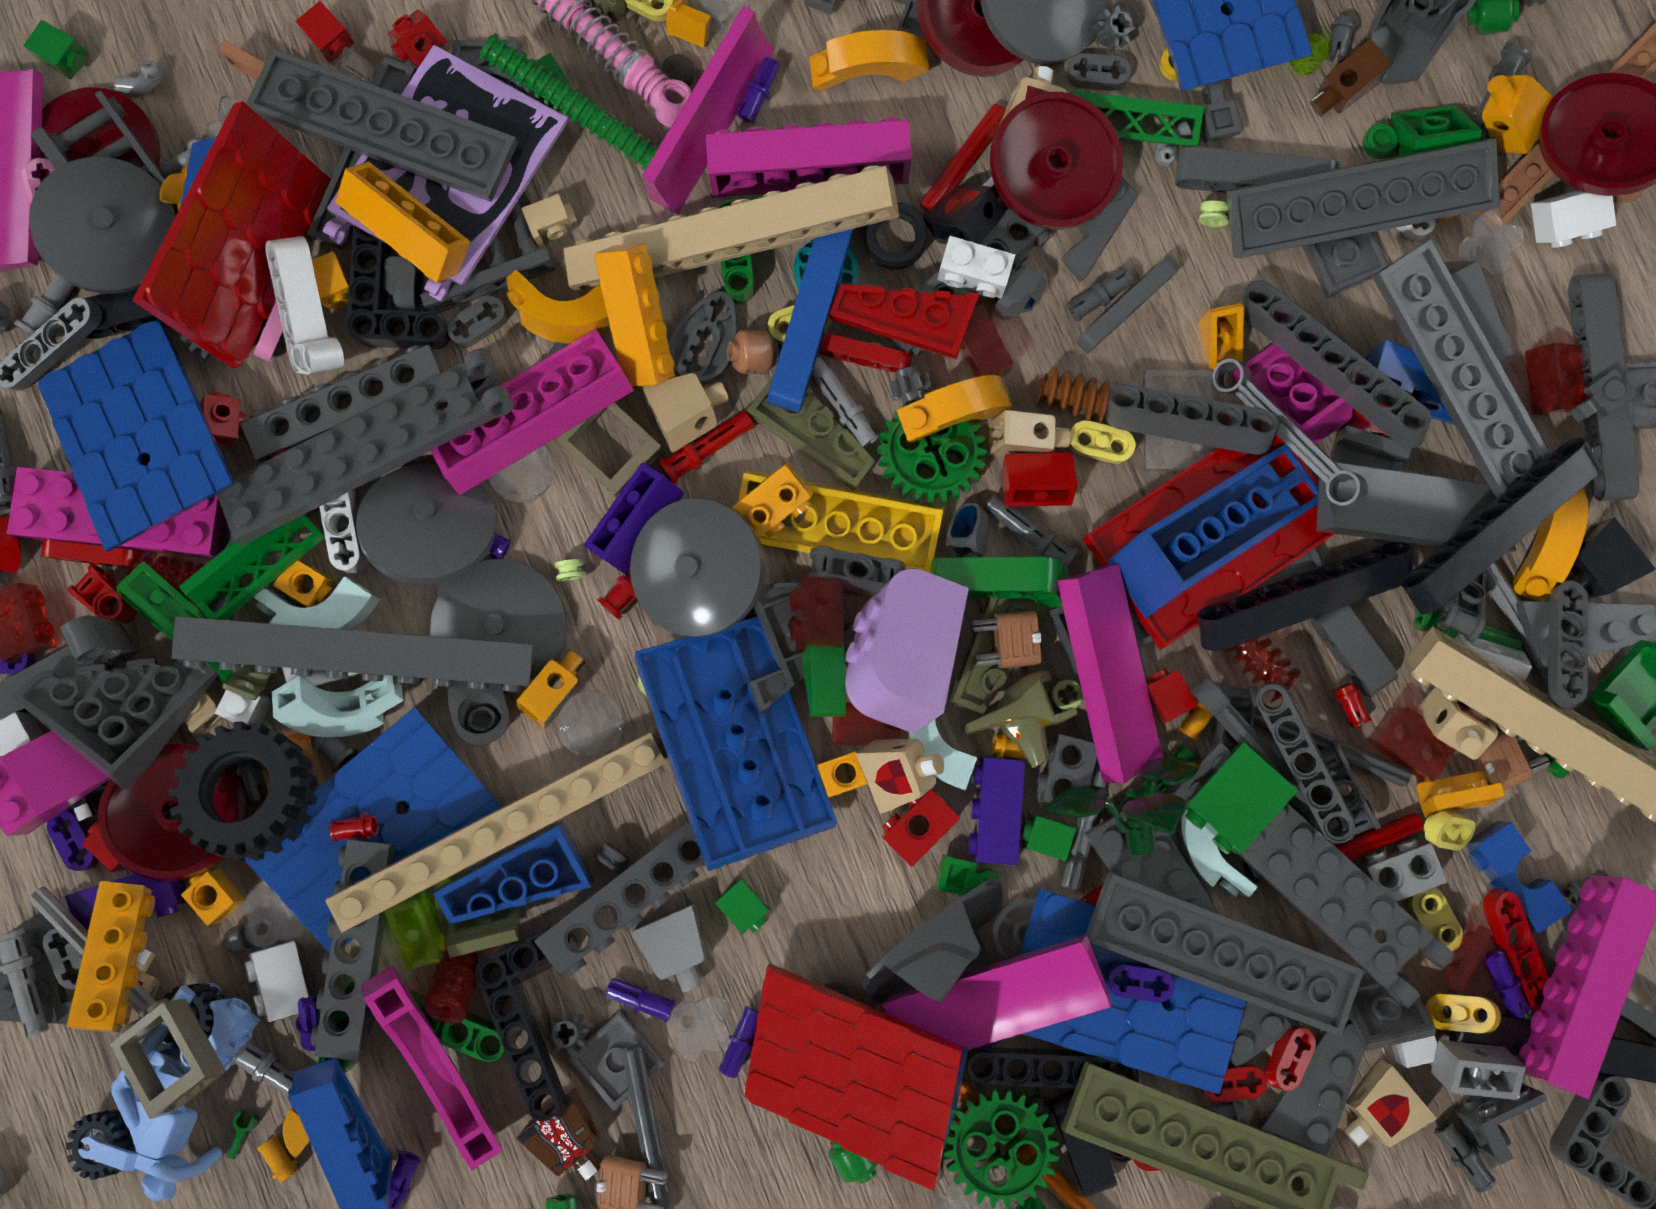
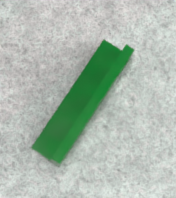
M1081 91L1070 92V94L1088 100L1102 112H1106V117L1111 113L1124 114L1131 123L1121 131L1115 130L1119 139L1198 147L1204 106ZM1143 117L1158 118L1163 128L1154 135L1145 134L1137 122ZM1176 121L1192 122L1191 139L1178 138L1170 126ZM1133 126L1138 133L1126 131ZM1166 130L1171 137L1160 136V134Z
M304 514L242 546L234 541L181 584L179 588L190 600L198 605L208 619L226 620L325 537ZM304 526L312 533L301 543H293L294 534ZM282 551L278 562L274 565H266L267 557L271 553ZM255 573L253 582L249 586L238 588L240 579L243 576ZM219 596H227L226 604L216 613L208 606Z
M144 561L117 585V595L172 642L175 616L208 619L205 614ZM206 661V664L217 672L218 675L215 679L222 685L234 671L219 669V662Z

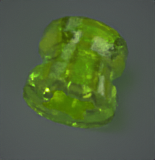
M1307 34L1313 53L1309 57H1312V59L1304 57L1290 61L1292 69L1298 74L1311 75L1315 73L1327 58L1329 44L1320 34Z

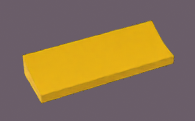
M747 469L743 473L739 500L772 474ZM804 480L813 491V495L808 499L811 506L804 511L802 521L797 524L796 521L800 515L795 517L790 513L783 521L792 523L793 527L784 526L771 538H768L766 534L759 538L760 543L763 545L810 553V550L814 547L826 546L846 552L897 559L905 563L906 569H920L931 573L932 560L935 555L943 515V506L934 504L928 506V503L924 502L916 504L913 500L860 490L854 491L849 488Z

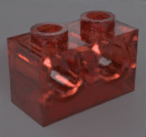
M983 304L976 307L960 350L974 377L986 375L1003 377L1010 373L1014 363Z
M1406 706L1404 708H1390L1366 741L1397 764L1410 769L1412 775L1421 782H1434L1457 750L1437 739L1430 728L1421 722L1422 716L1413 709ZM1397 723H1400L1405 729V735L1401 741L1394 734V728ZM1425 744L1430 745L1433 751L1432 758L1429 761H1426L1422 755V749Z

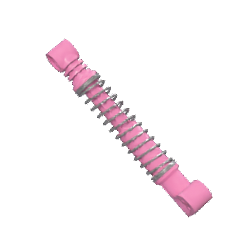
M530 0V4L540 5L541 13H549V21H558L559 30L567 29L568 38H574L579 35L577 38L578 47L588 43L586 54L591 55L597 52L595 57L596 63L604 62L607 59L605 71L609 72L617 68L614 73V79L619 80V84L627 90L636 91L644 100L650 103L655 109L656 118L660 123L665 126H672L691 94V89L687 84L680 80H671L659 68L657 69L651 54L645 49H639V44L636 41H630L629 35L626 32H620V27L617 24H611V19L608 16H602L601 10L598 7L592 6V1L534 0L536 2H533V0ZM592 10H597L599 17L595 18L592 15ZM602 18H606L609 25L604 26L601 23ZM611 27H616L618 34L614 35L610 31ZM571 31H576L574 35H570ZM620 35L627 37L626 43L620 40ZM583 37L586 41L580 44L579 41ZM629 44H635L636 51L633 52L629 48ZM590 46H593L595 49L589 52ZM600 54L604 56V58L598 60ZM610 62L613 66L608 69L607 66Z

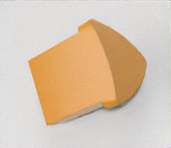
M674 0L667 12V34L704 48L709 40L711 15L689 7V0Z

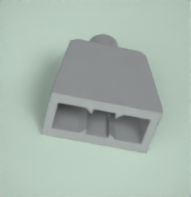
M694 903L630 932L660 981L675 975L683 993L702 984L694 966L707 959V952Z

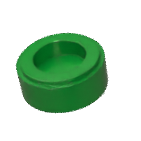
M1375 124L1363 137V149L1372 158H1386L1398 145V133L1389 124Z

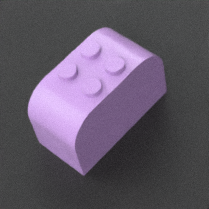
M906 569L897 573L865 603L862 610L855 617L852 628L853 631H856L855 639L850 644L845 660L849 662L845 679L846 691L856 709L870 718L914 734L944 713L969 588L924 570Z

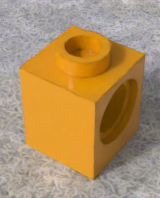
M334 251L313 259L312 264L321 304L327 309H338L346 306L348 303L349 274L343 260Z
M299 559L278 577L273 586L307 607H313L325 601L333 593L334 589L332 587L336 581ZM308 577H312L314 582L313 588L305 594L302 589L303 582Z
M856 751L817 765L828 798L867 784ZM842 763L851 764L855 769V778L850 783H841L835 776L836 768Z
M221 869L206 871L192 877L187 882L190 887L181 894L207 926L221 923L246 901L244 896ZM210 886L217 893L214 903H211L207 898V890Z

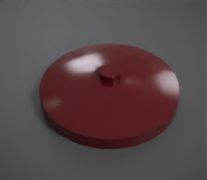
M917 0L918 19L927 43L942 61L955 70L972 76L989 77L1005 73L1023 61V59L1005 49L994 37L985 20L981 0Z
M1600 73L1578 79L1560 90L1548 104L1539 127V148L1547 166L1558 178L1568 185L1596 195H1628L1656 184V84L1644 78L1625 73Z
M97 87L80 88L58 96L42 109V127L51 135L55 132L59 135L103 108L95 93L101 91L108 99L115 97L127 113V115L122 117L159 168L161 149L155 126L136 103L121 93ZM112 119L68 146L69 151L65 152L70 161L91 157L122 138L124 134ZM134 148L116 158L139 168L145 165ZM41 150V158L48 159ZM41 170V183L43 178L48 176L47 170Z
M1045 92L1023 100L1002 120L991 144L990 169L997 192L1013 213L1032 225L1046 229L1061 230L1086 223L1108 206L1116 194L1121 181L1123 154L1120 140L1112 123L1094 104L1070 93Z
M166 744L154 762L126 790H123L111 779L107 783L99 803V831L105 846L112 856L130 872L151 880L178 881L200 875L225 859L190 843L191 838L181 834L177 828L182 824L181 820L172 817L170 811L171 808L178 806V800L169 797V788H178L180 779L172 776L175 768L183 770L188 760L183 758L182 755L186 750L195 753L199 746ZM230 765L220 775L214 787L213 805L215 811L222 819L229 822L242 821L247 818L246 795L241 780Z

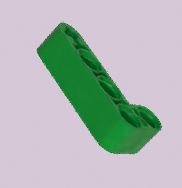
M1048 557L935 558L932 560L931 565L932 574L969 588L967 598H1031L1036 603L1049 607H1062L1058 580L1069 577V570L1060 561Z

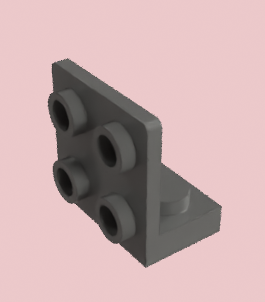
M1522 1083L1518 1100L1472 1095L1464 1099L1463 1105L1454 1109V1112L1469 1143L1473 1144L1481 1154L1499 1164H1503L1514 1158L1508 1148L1511 1145L1510 1138L1499 1124L1547 1101V1098L1543 1092Z

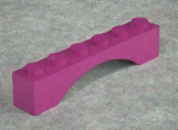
M394 965L362 983L363 999L382 1029L391 1038L415 1073L470 1170H474L502 1152L503 1149L497 1132Z

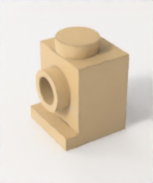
M559 194L521 208L539 248L545 247L543 240L548 238L555 240L565 236L568 230L573 229L572 223L577 221L570 202L563 204Z
M210 686L197 702L196 707L191 710L184 720L189 726L188 729L191 733L205 734L223 718L214 714L221 699Z

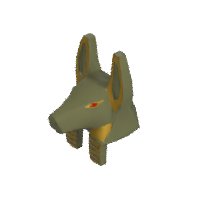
M1045 669L1031 673L1016 681L1006 690L994 711L967 723L962 728L966 735L991 727H1000L1018 746L1031 767L1035 768L1044 764L1050 756L1046 743L1045 729L1069 720L1077 715L1076 708H1072L1059 714H1054L1043 686L1044 683L1053 680V677L1049 670Z

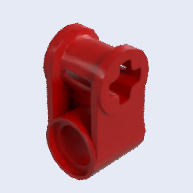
M93 563L87 567L88 572L76 585H70L67 588L68 592L93 612L96 617L119 621L125 625L133 621L137 615V611L117 595L118 584L115 579ZM118 601V611L113 615L112 607Z

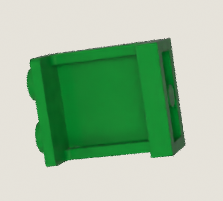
M1639 640L1586 699L1622 740L1634 747L1648 751L1656 743V738L1649 731L1656 724V643Z
M1244 742L1237 744L1229 754L1230 756L1197 793L1190 800L1186 801L1188 813L1185 817L1198 829L1202 830L1203 827L1208 829L1215 836L1212 839L1213 843L1226 854H1229L1231 851L1234 854H1242L1298 792L1293 785Z

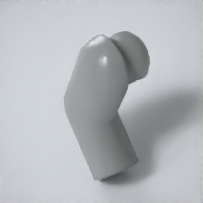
M145 61L140 67L142 73L136 78L117 76L114 82L115 90L118 93L147 95L162 82L163 72L155 61Z
M1186 121L1172 128L1178 138L1186 139L1192 135ZM1167 131L1160 135L1171 137ZM1156 143L1154 153L1156 162L1161 166L1172 164L1176 159L1177 145Z
M191 139L187 143L188 150L162 162L161 169L168 177L171 174L181 173L183 167L189 163L192 143L202 141V139Z

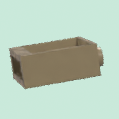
M613 403L606 407V409L636 435L644 445L612 479H609L572 444L603 410L561 434L556 441L617 498L640 464L643 462L651 467L661 457L664 450L655 439L618 405Z
M168 998L155 1002L147 1009L148 1014L145 1017L125 1025L120 1030L121 1035L109 1044L149 1119L174 1113L226 1073L223 1064L186 999L169 1001ZM163 1022L167 1025L191 1068L189 1072L167 1089H164L138 1042Z

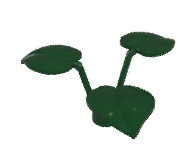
M1179 757L1156 758L1145 763L1141 768V776L1144 779L1152 780L1149 798L1143 797L1142 799L1131 800L1124 804L1123 813L1127 817L1126 822L1123 821L1113 801L1108 799L1109 790L1094 785L1076 786L1061 792L1048 804L1047 813L1054 811L1065 816L1089 817L1101 812L1106 807L1115 818L1119 832L1126 833L1129 853L1133 855H1147L1156 850L1154 829L1173 835L1180 818L1186 810V801L1182 797L1172 794H1156L1157 787L1161 783L1173 786L1190 780L1198 772L1200 763L1199 761Z

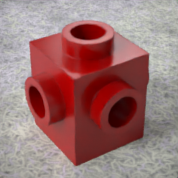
M419 9L410 16L406 14L398 18L392 25L394 29L388 33L394 42L390 47L403 63L408 60L416 67L423 62L433 45L441 48L447 43L430 18Z
M214 392L209 395L205 394L199 404L218 446L231 448L238 438V431L242 432L243 430L240 423L245 420V413L239 411L240 400L230 398L225 393Z

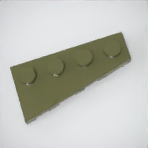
M772 377L748 407L746 413L750 418L855 491L874 466V459L847 429L844 430L834 418L835 415L827 406L824 407L809 386L800 413L767 404L773 380Z
M987 598L980 620L993 619L994 614L1034 610L1037 613L1040 631L1045 619L1049 615L1048 612L1055 609V607L1040 605L1031 598ZM993 623L977 625V627L993 626ZM994 630L974 633L949 701L980 714H984L1013 668H998L997 664L976 665V661L996 660V658L975 659L976 654L996 653Z

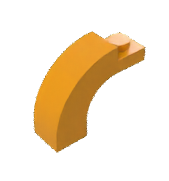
M870 30L843 35L827 41V49L809 57L812 87L818 91H823L848 79L863 75H885L905 82L930 71L926 40L917 35L896 30Z
M517 270L506 277L508 299L519 309L521 325L533 334L549 341L571 344L594 329L598 331L601 337L611 332L600 284L578 299L558 301L540 293Z
M986 375L960 381L925 394V398L896 411L907 440L912 443L949 426L973 419L986 421L998 416L1005 410H1012L1014 408L1002 378L997 375Z
M1584 489L1579 490L1539 524L1533 547L1510 584L1516 594L1537 602H1545L1556 583H1564L1577 558L1587 527L1589 505Z

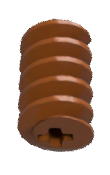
M1053 366L1043 377L1035 405L1038 406L1044 398H1047V409L1051 410L1056 402H1060V413H1064L1069 406H1073V417H1077L1082 409L1086 410L1087 421H1090L1094 414L1097 413L1099 415V423H1101L1108 405L1110 383L1105 381L1097 389V379L1092 377L1084 385V375L1080 373L1071 381L1070 370H1065L1059 378L1058 368Z

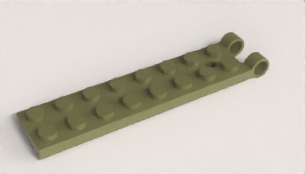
M1087 1061L1084 1063L1061 1130L1067 1134L1260 1209H1329L1338 1181L1364 1190L1369 1175L1368 1172L1358 1167L1338 1161ZM1295 1177H1301L1302 1185L1298 1189H1293L1292 1180Z

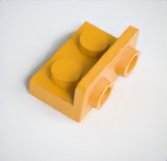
M1482 771L1423 782L1415 786L1425 818L1442 810L1458 812L1492 805L1505 797L1502 784L1488 785Z

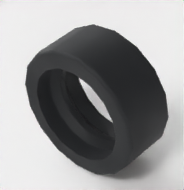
M897 202L900 216L898 218L910 223L915 232V241L907 252L891 254L879 247L876 240V232L882 222L865 226V248L869 257L879 266L889 270L904 269L913 265L922 256L926 246L927 225L922 214L913 206L903 202Z

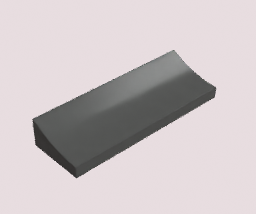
M1335 462L1342 470L1354 472L1364 477L1368 485V493L1365 500L1356 507L1339 506L1328 499L1326 483L1319 477L1316 531L1441 547L1497 499L1489 485L1484 483ZM1355 480L1339 483L1337 494L1340 499L1350 500L1353 498L1357 489ZM1515 545L1507 552L1517 551Z

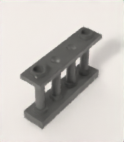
M98 91L95 95L103 105V108L58 135L55 132L51 135L42 126L30 133L48 160L57 169L71 162L65 152L69 151L68 146L113 119L124 136L91 157L116 159L134 148L145 164L140 169L144 170L151 177L154 176L160 186H162L163 181L166 179L122 117L127 115L123 107L115 97L108 99L101 91Z
M525 190L509 214L523 249L521 257L510 261L505 259L495 236L487 248L492 261L489 269L481 272L473 270L464 286L452 282L448 294L442 302L429 295L430 292L420 294L423 305L429 312L439 314L508 288L506 277L515 270L527 280L556 270L546 247L540 249L536 248L521 209L531 204Z

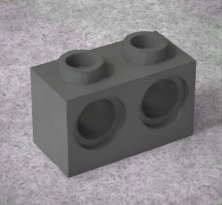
M1056 734L1054 740L1049 739L1047 748L1050 756L1046 759L1049 760L1046 773H1040L1036 785V792L1040 793L1039 801L1050 803L1056 797L1053 786L1058 779H1065L1069 783L1070 788L1090 785L1097 759L1095 745L1092 742L1062 734ZM1068 745L1073 746L1078 752V759L1073 765L1066 764L1062 759V751Z

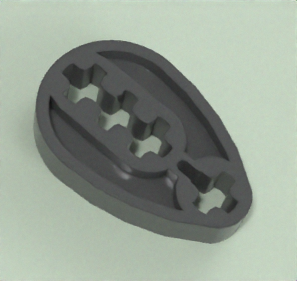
M716 291L693 306L676 326L668 345L674 361V372L678 377L688 374V370L684 365L686 363H693L695 356L691 350L693 348H700L701 339L698 335L706 334L708 330L711 331L714 341L706 342L704 349L708 355L706 357H699L698 366L701 370L700 372L693 371L692 373L696 374L701 385H707L720 379L727 371L731 362L727 358V345L729 341H733L737 334L734 301L728 293ZM721 301H724L728 311H721L713 322L715 310L712 305H719Z

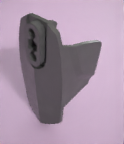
M1379 0L1366 41L1371 38L1392 62L1381 83L1398 84L1418 80L1460 18L1471 10L1476 0Z
M990 880L980 884L934 915L888 952L863 976L861 985L875 1003H882L891 995L915 988L930 999L941 1002L962 973L990 965L978 930L1001 912L1003 902L1001 884L997 880Z

